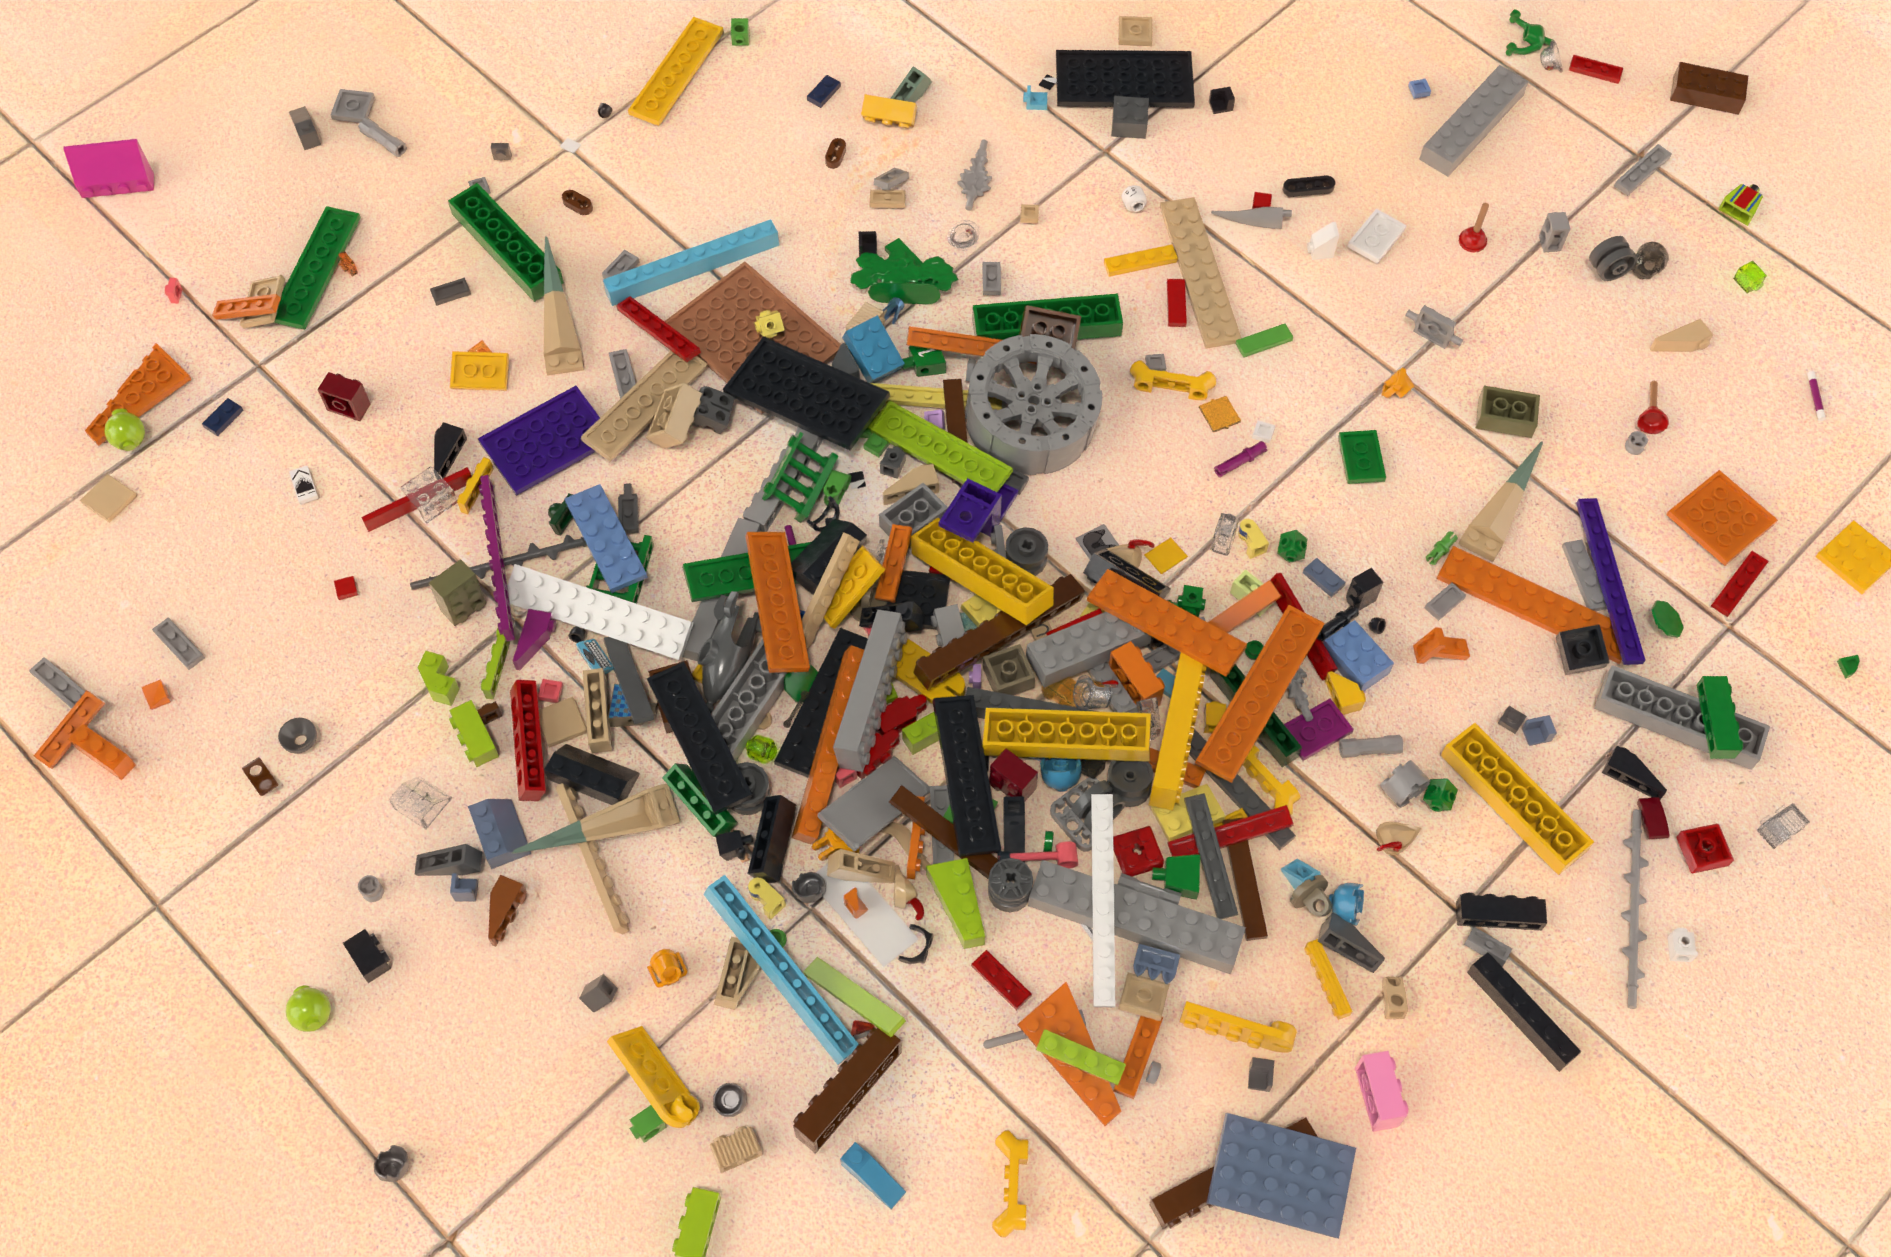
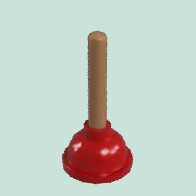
M1488 203L1482 204L1475 225L1463 230L1459 235L1458 241L1460 246L1468 252H1480L1487 245V237L1481 227L1489 208Z
M1655 380L1650 382L1649 408L1637 420L1638 428L1648 434L1661 433L1669 425L1667 415L1657 407L1658 382Z

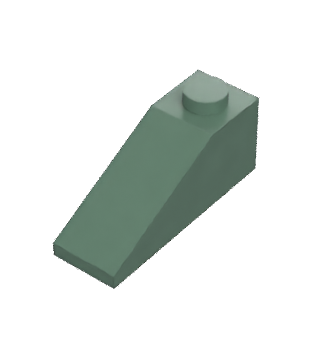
M913 66L890 99L915 103L923 96L932 81L926 74Z

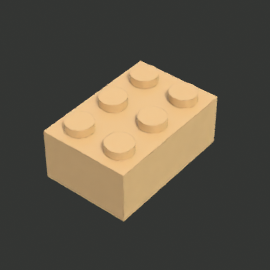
M684 382L665 389L646 439L664 449L684 443L688 437L689 426L694 421L696 408L701 403L700 397L702 393Z

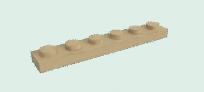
M844 532L801 620L807 648L810 647L814 640L815 634L860 542Z

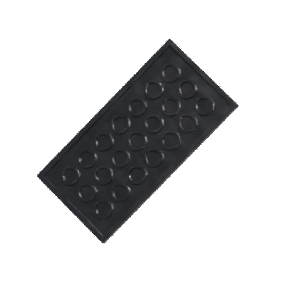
M1056 50L1057 106L1113 107L1114 96L1149 98L1148 107L1194 108L1191 51Z
M762 337L723 388L724 393L733 396L735 399L851 451L890 397V393L887 390L766 337Z

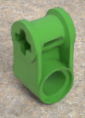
M831 470L823 489L826 506L829 503V496L835 499L838 505L840 504L850 485L851 475Z

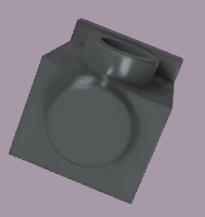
M888 447L883 459L880 461V474L898 479L906 461V453L899 447Z

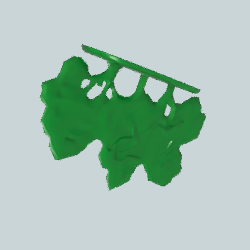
M900 248L890 252L886 260L878 254H861L856 261L862 267V270L851 274L850 283L855 284L860 289H866L871 286L868 294L872 300L877 302L889 303L892 298L896 297L901 299L904 304L927 305L933 304L940 299L941 294L939 290L948 291L951 288L952 282L959 279L957 278L958 275L953 273V267L945 263V260L940 256L929 258L921 265H915V260L911 256H906L905 251ZM930 278L933 279V281L930 284H924L926 280Z

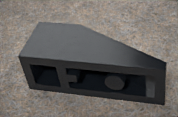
M445 422L436 430L434 435V474L437 481L446 477L467 440L463 428Z
M1619 746L1614 748L1602 773L1651 798L1659 797L1661 800L1667 789L1638 756L1631 753L1627 748Z

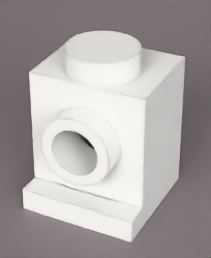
M1676 928L1669 934L1667 940L1670 961L1692 962L1698 956L1694 932H1688L1686 928Z

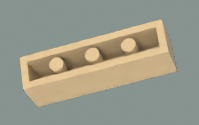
M603 668L583 670L588 745L592 754L612 751L610 723L608 720L607 682Z

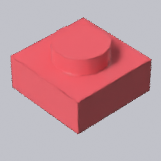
M170 278L168 285L165 286V294L171 303L178 304L183 289L177 278Z
M543 679L537 697L541 701L557 703L559 702L564 685L559 681Z
M840 768L835 774V780L839 788L857 779V771Z

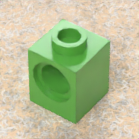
M731 18L732 46H749L748 18Z
M652 1105L629 1119L632 1127L629 1128L636 1140L641 1138L644 1143L667 1128Z

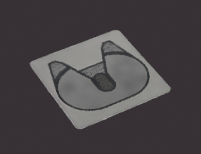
M1105 524L1076 537V541L1089 559L1097 551L1119 546Z

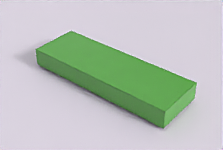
M1286 323L1238 339L1235 344L1244 358L1293 341V335Z

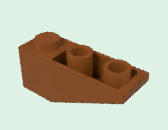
M503 875L499 876L490 892L488 939L492 946L495 947L499 941L501 942L504 939L508 924L514 921L516 910L519 904H523L527 895L522 883Z

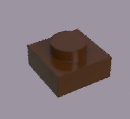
M496 701L487 703L477 710L484 725L502 717Z

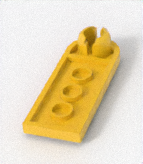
M907 638L906 644L902 646L901 661H898L896 665L897 674L895 678L919 695H925L926 700L932 704L934 698L954 697V694L964 696L966 686L964 678L960 673L955 674L927 691L913 671L916 661L922 656H929L931 653Z
M1188 1001L1185 1003L1179 1021L1187 1028H1199L1205 1030V1033L1216 1036L1219 1034L1232 1042H1245L1251 1048L1259 1049L1261 1047L1281 1053L1292 1051L1297 1033L1296 1028L1286 1022L1274 1021L1269 1027Z
M643 1026L611 1036L607 1043L659 1117L666 1124L675 1128H684L686 1125L692 1124L700 1110L699 1102L690 1094Z

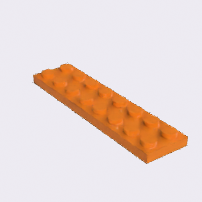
M747 532L745 537L769 673L808 672L810 665L785 532Z
M1107 569L1087 596V601L1225 677L1247 646V643Z

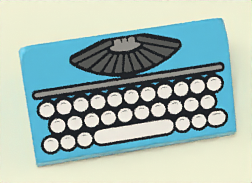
M595 639L576 643L577 650L590 669L603 668L605 675L614 670L612 663Z

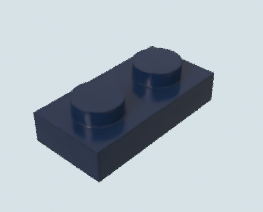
M826 75L807 95V101L822 108L841 87V82Z
M227 398L202 425L214 435L219 436L244 410L242 406Z

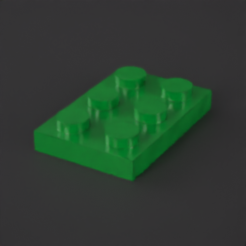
M1377 430L1339 432L1338 439L1347 484L1385 482L1386 473Z

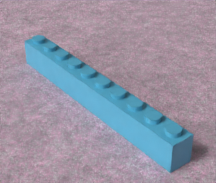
M770 219L603 279L606 295L611 305L614 306L629 296L636 298L779 246L778 231Z
M723 875L709 885L703 895L828 1054L839 1065L852 1054L859 1045L858 1042L726 875Z

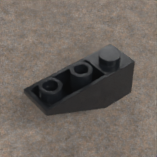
M914 601L862 608L860 627L872 628L877 610L901 613L902 621L905 622V632L923 629L925 612Z
M1024 796L1003 798L1004 851H1009L1010 853H1025Z

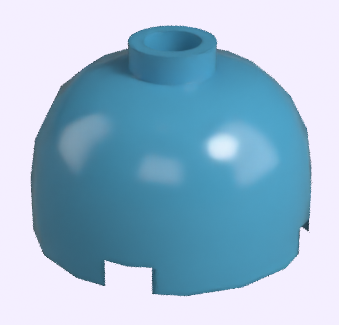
M1045 758L1042 759L1040 762L1042 780L1047 786L1057 791L1068 790L1076 785L1081 777L1080 759L1051 758L1045 761Z
M1344 883L1339 885L1335 889L1334 894L1329 896L1332 903V912L1345 921L1357 926L1360 919H1356L1357 913L1360 912L1362 914L1364 890H1360L1363 884Z

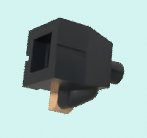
M733 830V832H726L715 836L719 856L729 861L734 857H738L742 863L750 860L748 858L749 854L746 851H748L747 844L754 842L751 834L745 836L743 831Z

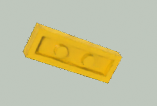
M483 457L481 462L476 465L475 472L468 479L465 490L458 496L457 503L461 513L468 515L480 494V476L488 475L490 477L494 468L489 458Z

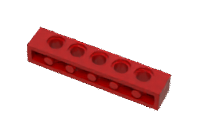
M516 680L510 690L518 799L519 801H540L546 789L537 685L535 680Z

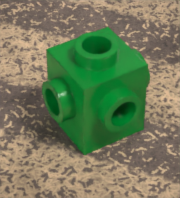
M1298 530L1280 534L1277 554L1289 563L1305 559L1308 539Z
M1184 585L1182 595H1178L1177 599L1180 608L1199 617L1200 610L1204 611L1206 599H1202L1204 588Z
M1448 778L1430 779V784L1427 787L1423 800L1433 811H1451L1458 789Z

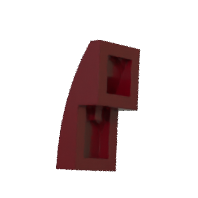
M1659 797L1639 798L1637 805L1643 816L1642 826L1648 839L1669 838V827Z

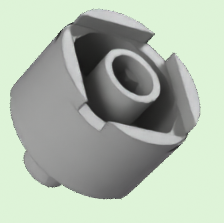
M1410 760L1404 766L1402 764L1397 766L1392 771L1394 775L1391 778H1386L1380 786L1399 808H1402L1410 803V799L1418 797L1429 786L1430 780Z

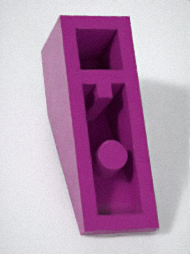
M528 609L513 658L516 670L520 671L550 639L551 633L555 632L556 621L553 618L552 612Z

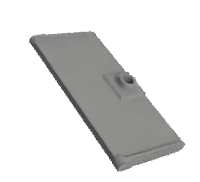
M893 756L819 812L817 816L848 847L856 851L903 814L889 803L901 785L914 795L921 797L930 793V786L897 757Z

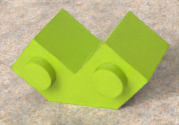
M425 650L417 668L433 701L452 706L459 687L455 678L445 676L449 667L443 655Z

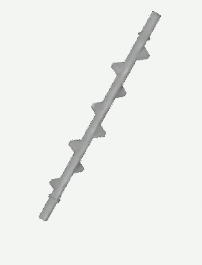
M1638 809L1633 810L1632 837L1623 840V844L1632 850L1631 872L1624 874V878L1631 884L1630 910L1621 913V917L1630 922L1629 946L1622 948V952L1629 958L1627 984L1629 1009L1637 1008V989L1639 988L1637 980L1645 977V974L1638 968V942L1647 939V935L1639 930V905L1646 903V899L1639 893L1640 869L1647 867L1649 862L1640 856L1642 829L1641 810Z

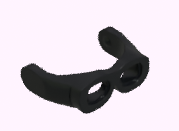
M910 924L909 928L924 935L926 946L919 955L913 958L899 956L898 960L907 964H924L928 956V949L933 941V933H929L918 925Z

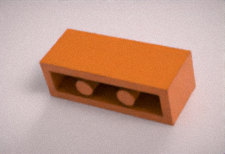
M84 724L68 738L77 750L121 781L136 766L126 753Z

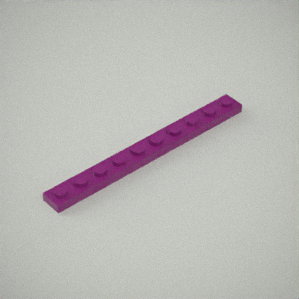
M484 475L480 476L481 485H479L481 496H483L481 505L486 513L483 514L484 523L488 528L485 529V535L490 542L487 545V550L492 557V560H489L491 571L494 572L491 580L493 586L496 587L493 595L495 602L498 603V607H495L497 617L500 619L498 630L500 635L504 634L507 641L515 640L494 487L489 476Z

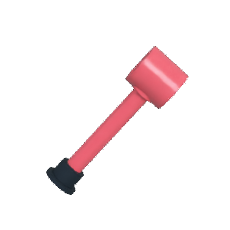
M1070 841L1058 843L1055 846L1056 851L1010 853L1009 851H999L997 853L998 862L1007 858L1019 859L1021 861L1056 860L1057 865L1069 869L1078 866L1076 843Z

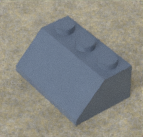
M485 799L468 806L491 869L531 854V851L512 853L513 850L528 843L511 799Z

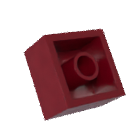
M328 372L317 389L327 411L359 422L371 405L363 384L359 380H351L338 373Z
M1007 748L990 765V785L996 791H1002L1006 797L1024 796L1026 801L1036 790L1038 772Z

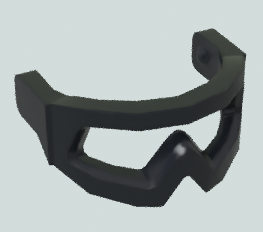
M831 496L828 497L829 503L822 515L813 522L809 519L807 520V524L815 531L822 532L833 519L839 518V505ZM830 508H834L835 514L833 518H825ZM825 518L826 526L818 527L816 524Z

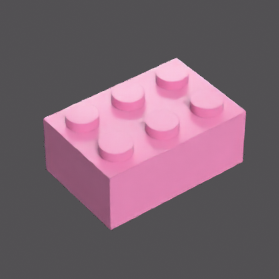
M1389 1051L1363 1055L1355 1067L1373 1132L1399 1127L1408 1114L1407 1102L1401 1096V1081L1399 1078L1396 1079L1394 1072L1396 1070L1395 1060L1393 1057H1390Z

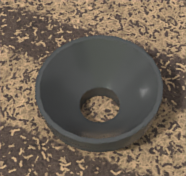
M301 717L293 718L280 728L278 739L286 751L299 754L313 747L317 739V731L310 720ZM306 736V741L303 744L297 745L295 743L297 737Z

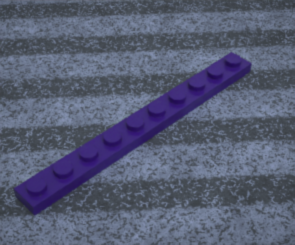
M1597 498L1578 499L1576 502L1623 665L1644 664L1646 659Z

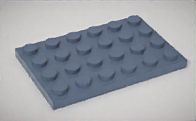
M1225 1113L1206 1204L1339 1239L1356 1148Z

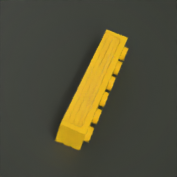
M1318 939L1307 942L1304 948L1305 953L1309 955L1311 959L1310 964L1316 970L1317 979L1321 981V988L1326 993L1327 1001L1333 1008V1015L1338 1020L1350 1016L1353 1011L1322 944L1318 942Z

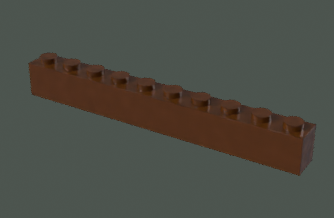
M1072 574L1066 577L1061 576L1051 585L1054 587L1053 606L1028 625L1023 624L1006 612L1000 611L990 621L985 620L976 629L967 630L962 637L958 639L953 638L946 646L936 648L929 656L920 657L916 661L913 673L928 691L983 659V656L995 652L1081 601L1085 590Z

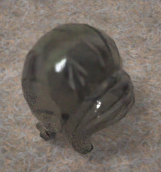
M1654 241L1644 243L1636 252L1638 261L1631 271L1639 279H1651L1654 275L1663 271L1668 264L1669 254L1666 248Z

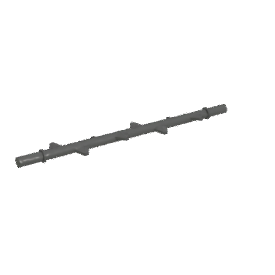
M566 535L561 544L541 549L534 543H530L528 552L504 558V565L514 566V564L522 566L526 560L545 555L552 560H556L558 552L580 546L585 547L587 544L584 538L581 537L574 540L570 535ZM489 562L469 567L480 579H483L486 572L491 570ZM429 576V578L411 582V590L430 586L429 582L437 576Z

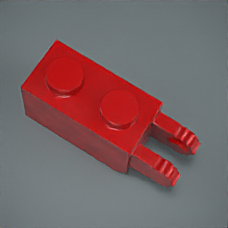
M920 694L910 699L908 696L899 697L886 706L885 712H882L880 716L881 725L878 730L880 735L883 736L893 729L901 733L903 728L918 720L917 715L927 708L926 696Z
M893 729L883 736L875 733V745L869 751L870 761L868 765H865L863 772L857 771V776L861 780L892 758V750L900 742L898 731Z

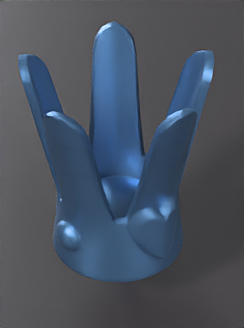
M892 298L888 306L883 309V311L887 309L884 315L885 321L895 312L892 324H895L900 311L904 308V303L901 299Z

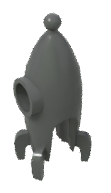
M731 591L728 598L721 595L714 607V616L720 622L712 638L703 644L697 659L698 664L703 666V692L710 713L714 711L713 704L723 698L750 658L756 633L762 632L759 612H755L753 618H747L737 643L733 642L731 634L739 610V606L736 605L739 594Z

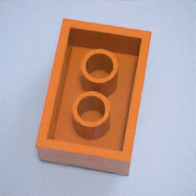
M1132 641L1111 651L1109 666L1136 704L1138 713H1148L1159 707L1165 685L1160 677L1157 678L1154 674L1152 665L1144 660L1138 646L1135 647Z

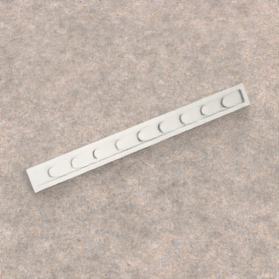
M1091 794L1093 1007L1115 1008L1113 794Z

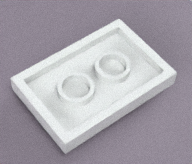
M1375 209L1348 242L1347 247L1378 264L1405 231L1407 225Z

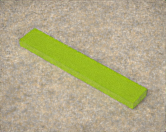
M816 957L803 971L807 978L890 1037L906 1022L903 1016L819 957Z

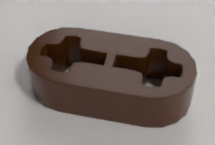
M835 138L831 141L825 155V164L828 168L835 169L841 165L846 153V142L844 139Z
M574 190L563 192L562 201L567 208L580 215H589L593 211L592 202L589 198Z

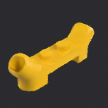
M1142 360L1134 362L1130 368V374L1135 378L1134 387L1143 392L1151 393L1152 387L1188 392V399L1204 400L1208 397V390L1216 385V377L1210 371H1206L1197 377L1151 370Z
M1254 744L1243 766L1246 768L1248 775L1260 783L1262 790L1269 793L1275 799L1274 809L1287 805L1290 815H1292L1293 804L1301 798L1298 790L1289 780L1281 784L1257 759L1260 750Z
M1009 1130L1003 1131L995 1140V1145L1009 1159V1165H1005L1004 1179H1009L1008 1188H1004L1003 1202H1008V1208L992 1222L994 1231L1003 1238H1006L1013 1230L1026 1229V1205L1017 1204L1019 1164L1027 1165L1028 1139H1017Z

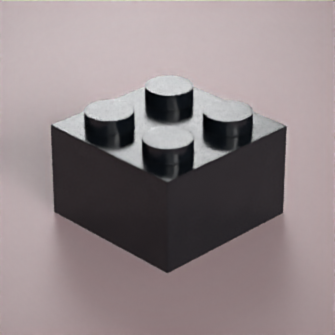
M1600 624L1562 631L1556 636L1565 675L1605 668L1610 663Z

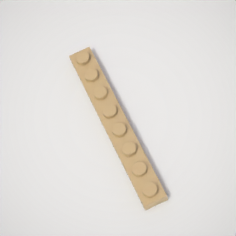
M563 783L556 786L555 788L570 824L583 819L584 811L577 804L575 790ZM595 841L578 843L613 930L622 935L630 931L627 925L629 921L626 914L621 911L619 897L617 894H614L612 889L614 884L605 872L606 864L598 855L597 851H599L597 843Z

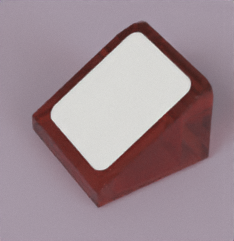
M855 1020L853 1021L851 1035L855 1040L867 1037L870 1030L875 1026L872 1023Z

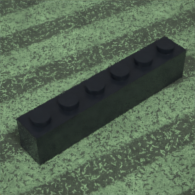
M1489 952L1470 967L1467 972L1470 977L1559 1072L1582 1052Z

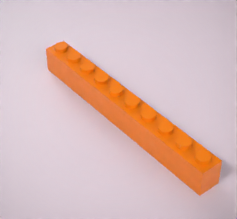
M852 645L844 652L791 837L810 845L818 839L822 821L817 815L827 806L838 767L833 746L864 653L863 649Z

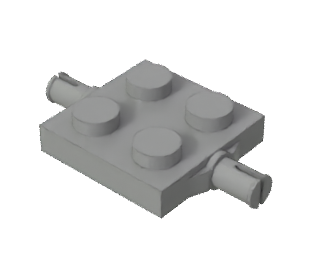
M1426 305L1422 307L1419 314L1414 313L1410 309L1405 314L1406 317L1414 321L1415 328L1413 332L1443 349L1448 346L1450 341L1459 347L1461 346L1463 339L1454 335L1456 322L1450 318L1445 317Z

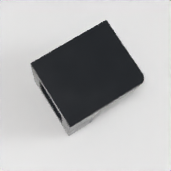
M1230 86L1210 90L1208 102L1213 114L1233 111L1235 97Z
M858 231L859 257L863 253L877 254L876 231Z

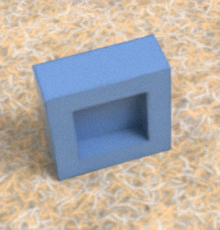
M1426 78L1409 81L1408 87L1414 99L1430 96L1431 89Z

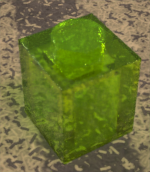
M1751 261L1739 267L1733 279L1748 294L1753 290L1758 291L1762 288L1767 275L1754 261Z

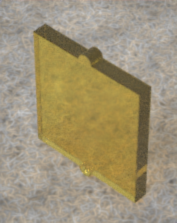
M1227 396L1216 400L1211 399L1210 402L1199 405V409L1213 433L1222 429H1229L1230 426L1241 423V419Z

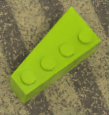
M964 858L927 865L926 876L951 921L962 947L968 949L985 945V933L968 859Z

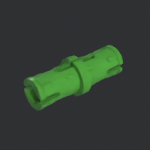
M1448 531L1441 541L1436 542L1434 549L1426 556L1427 562L1433 557L1430 564L1435 565L1443 555L1449 552V548L1458 539L1457 535L1455 534L1450 539L1454 532Z

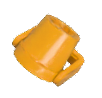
M1402 367L1384 382L1382 396L1389 398L1395 393L1401 398L1415 387L1405 368Z
M670 949L657 951L651 957L650 965L647 966L653 982L658 988L665 985L669 986L687 974V969L679 952L675 954ZM678 960H679V962H680V965H681L683 971L680 970ZM654 973L660 978V982H657Z

